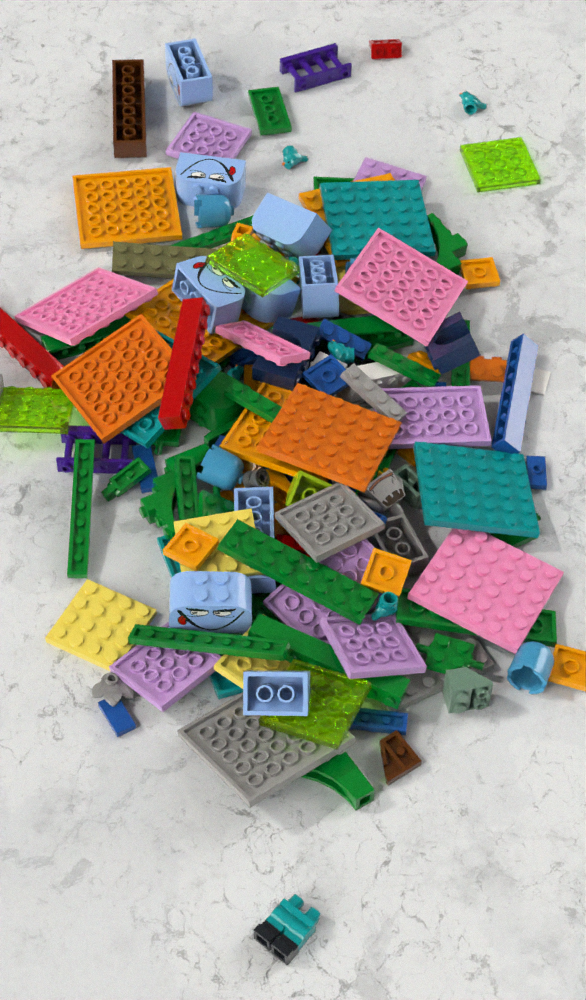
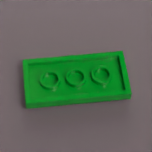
M279 86L248 90V97L260 136L292 132V126Z

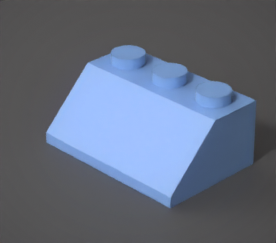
M310 671L243 672V715L308 716Z

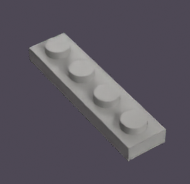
M352 364L342 372L340 377L379 414L394 418L397 421H401L407 415V412L355 364Z

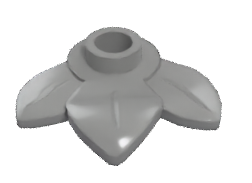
M106 673L102 676L101 682L93 686L92 696L93 698L104 697L114 707L122 697L133 699L134 690L125 684L115 673Z

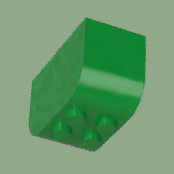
M220 371L193 400L189 410L190 420L196 422L201 427L214 431L241 415L245 407L224 396L225 389L237 379Z

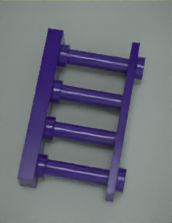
M336 43L280 58L279 71L281 74L291 73L294 77V92L296 93L351 77L352 64L350 62L342 65L338 59V46ZM332 61L336 67L328 68L325 62ZM318 65L322 71L314 72L311 66ZM305 69L308 75L300 76L296 70Z
M61 425V442L66 443L64 457L56 458L58 472H74L72 449L76 439H95V444H103L90 426ZM122 433L103 444L102 458H94V473L117 474L133 461V459H128L129 445H136V442ZM111 445H122L120 459H109Z

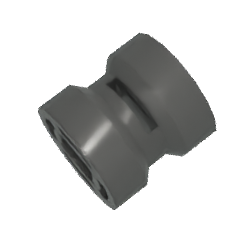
M263 468L247 471L243 474L242 478L245 488L266 487L270 480L268 472Z

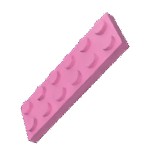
M245 320L215 326V333L233 341L234 344L243 346L244 349L253 351L256 355L265 357L266 360L275 362L278 366H286L288 363H301L303 360L310 359L309 351Z

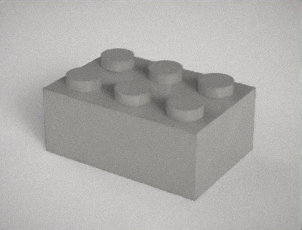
M405 514L387 518V522L384 524L385 529L368 537V541L377 549L412 560L407 577L422 573L428 565L429 557Z

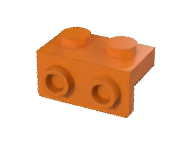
M484 356L471 360L470 381L503 383L507 360H502V357L484 359Z

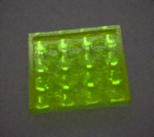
M522 137L460 145L461 155L477 193L538 185L541 182V178Z
M246 233L209 254L205 261L261 297L266 296L300 273V266L294 261L288 260L279 252L270 249L266 244L257 241Z
M3 387L0 397V432L68 434L74 405L61 389H52L50 387Z
M294 659L287 671H310L308 716L261 715L258 719L259 725L338 750L371 689V682L358 678L349 679L345 674Z

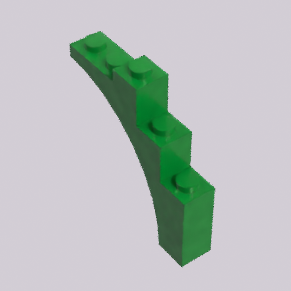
M431 213L427 217L436 245L437 263L459 275L462 264L459 258L466 254L467 241L459 233L452 235L451 231L442 224L441 220L434 213Z
M206 443L177 454L194 456L196 479L197 473H201L204 468L201 466V463L210 449ZM175 455L165 459V474L153 479V494L141 498V507L139 508L142 518H146L149 524L156 523L158 528L161 527L167 540H171L175 536L174 509L177 503Z
M347 752L335 755L329 761L322 763L301 776L333 789L346 799L355 811L374 801V788Z

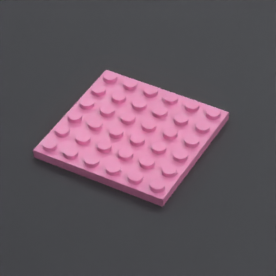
M378 228L334 291L423 345L428 346L468 281Z
M98 267L15 315L16 322L72 346L79 344L82 339L94 335L97 330L109 326L114 320L121 319L129 311L136 310L139 305L151 301L153 297L158 295V292L152 286Z
M453 528L408 593L407 599L516 654L564 572L485 532Z

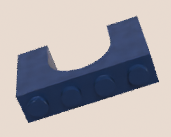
M460 312L444 319L428 346L424 345L435 370L438 369L441 375L481 356Z
M278 316L272 328V334L309 351L310 359H313L315 347L320 345L322 338L319 335L320 327ZM258 355L252 367V379L293 391L297 383L301 384L302 373L308 369L309 359L303 360L301 363H288L286 366H278L275 362L266 360L265 357Z

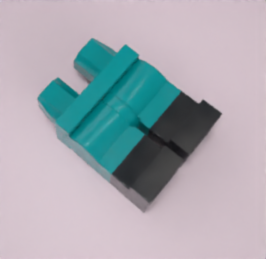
M294 894L288 900L283 898L280 905L272 911L268 918L262 924L259 923L253 930L254 939L268 951L272 949V954L287 966L305 945L310 936L315 933L316 924L320 919V912L315 908L311 907L305 914L300 911L304 901L297 894Z

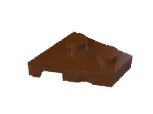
M397 730L379 740L387 785L392 784L421 766V759Z

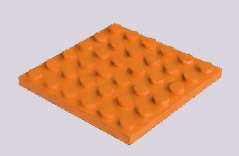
M140 314L51 375V377L103 444H105L161 404L172 348L145 317Z
M297 383L257 445L256 451L365 493L397 435L402 422Z

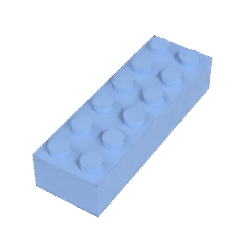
M273 487L234 488V511L252 508L255 529L275 539ZM266 575L248 576L252 582V594L272 593L276 590V580Z

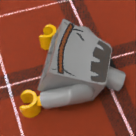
M384 468L383 473L378 471L377 478L370 482L365 493L362 491L357 493V496L374 512L383 514L389 509L393 516L404 512L398 503L405 497L403 481L400 477L394 475L391 468Z

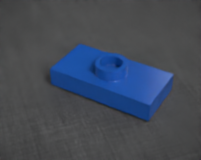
M526 456V469L530 488L546 490L545 456Z

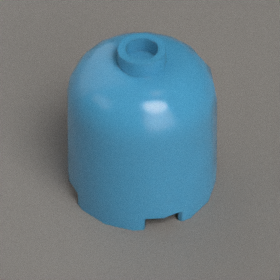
M196 194L197 200H194V216H198V222H195L196 228L222 227L229 223L231 216H234V206L230 204L226 196Z
M212 444V450L209 449L201 463V466L204 468L201 473H197V479L226 491L232 490L237 483L241 485L244 474V463L242 460Z
M531 641L522 644L508 669L507 680L517 690L523 688L529 690V694L543 692L554 666L553 653L546 645L539 642Z

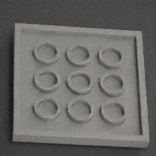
M336 483L275 512V519L316 563L385 529L384 522L348 486L341 483Z

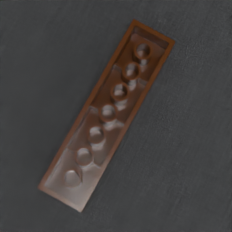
M144 59L112 60L114 158L147 157Z

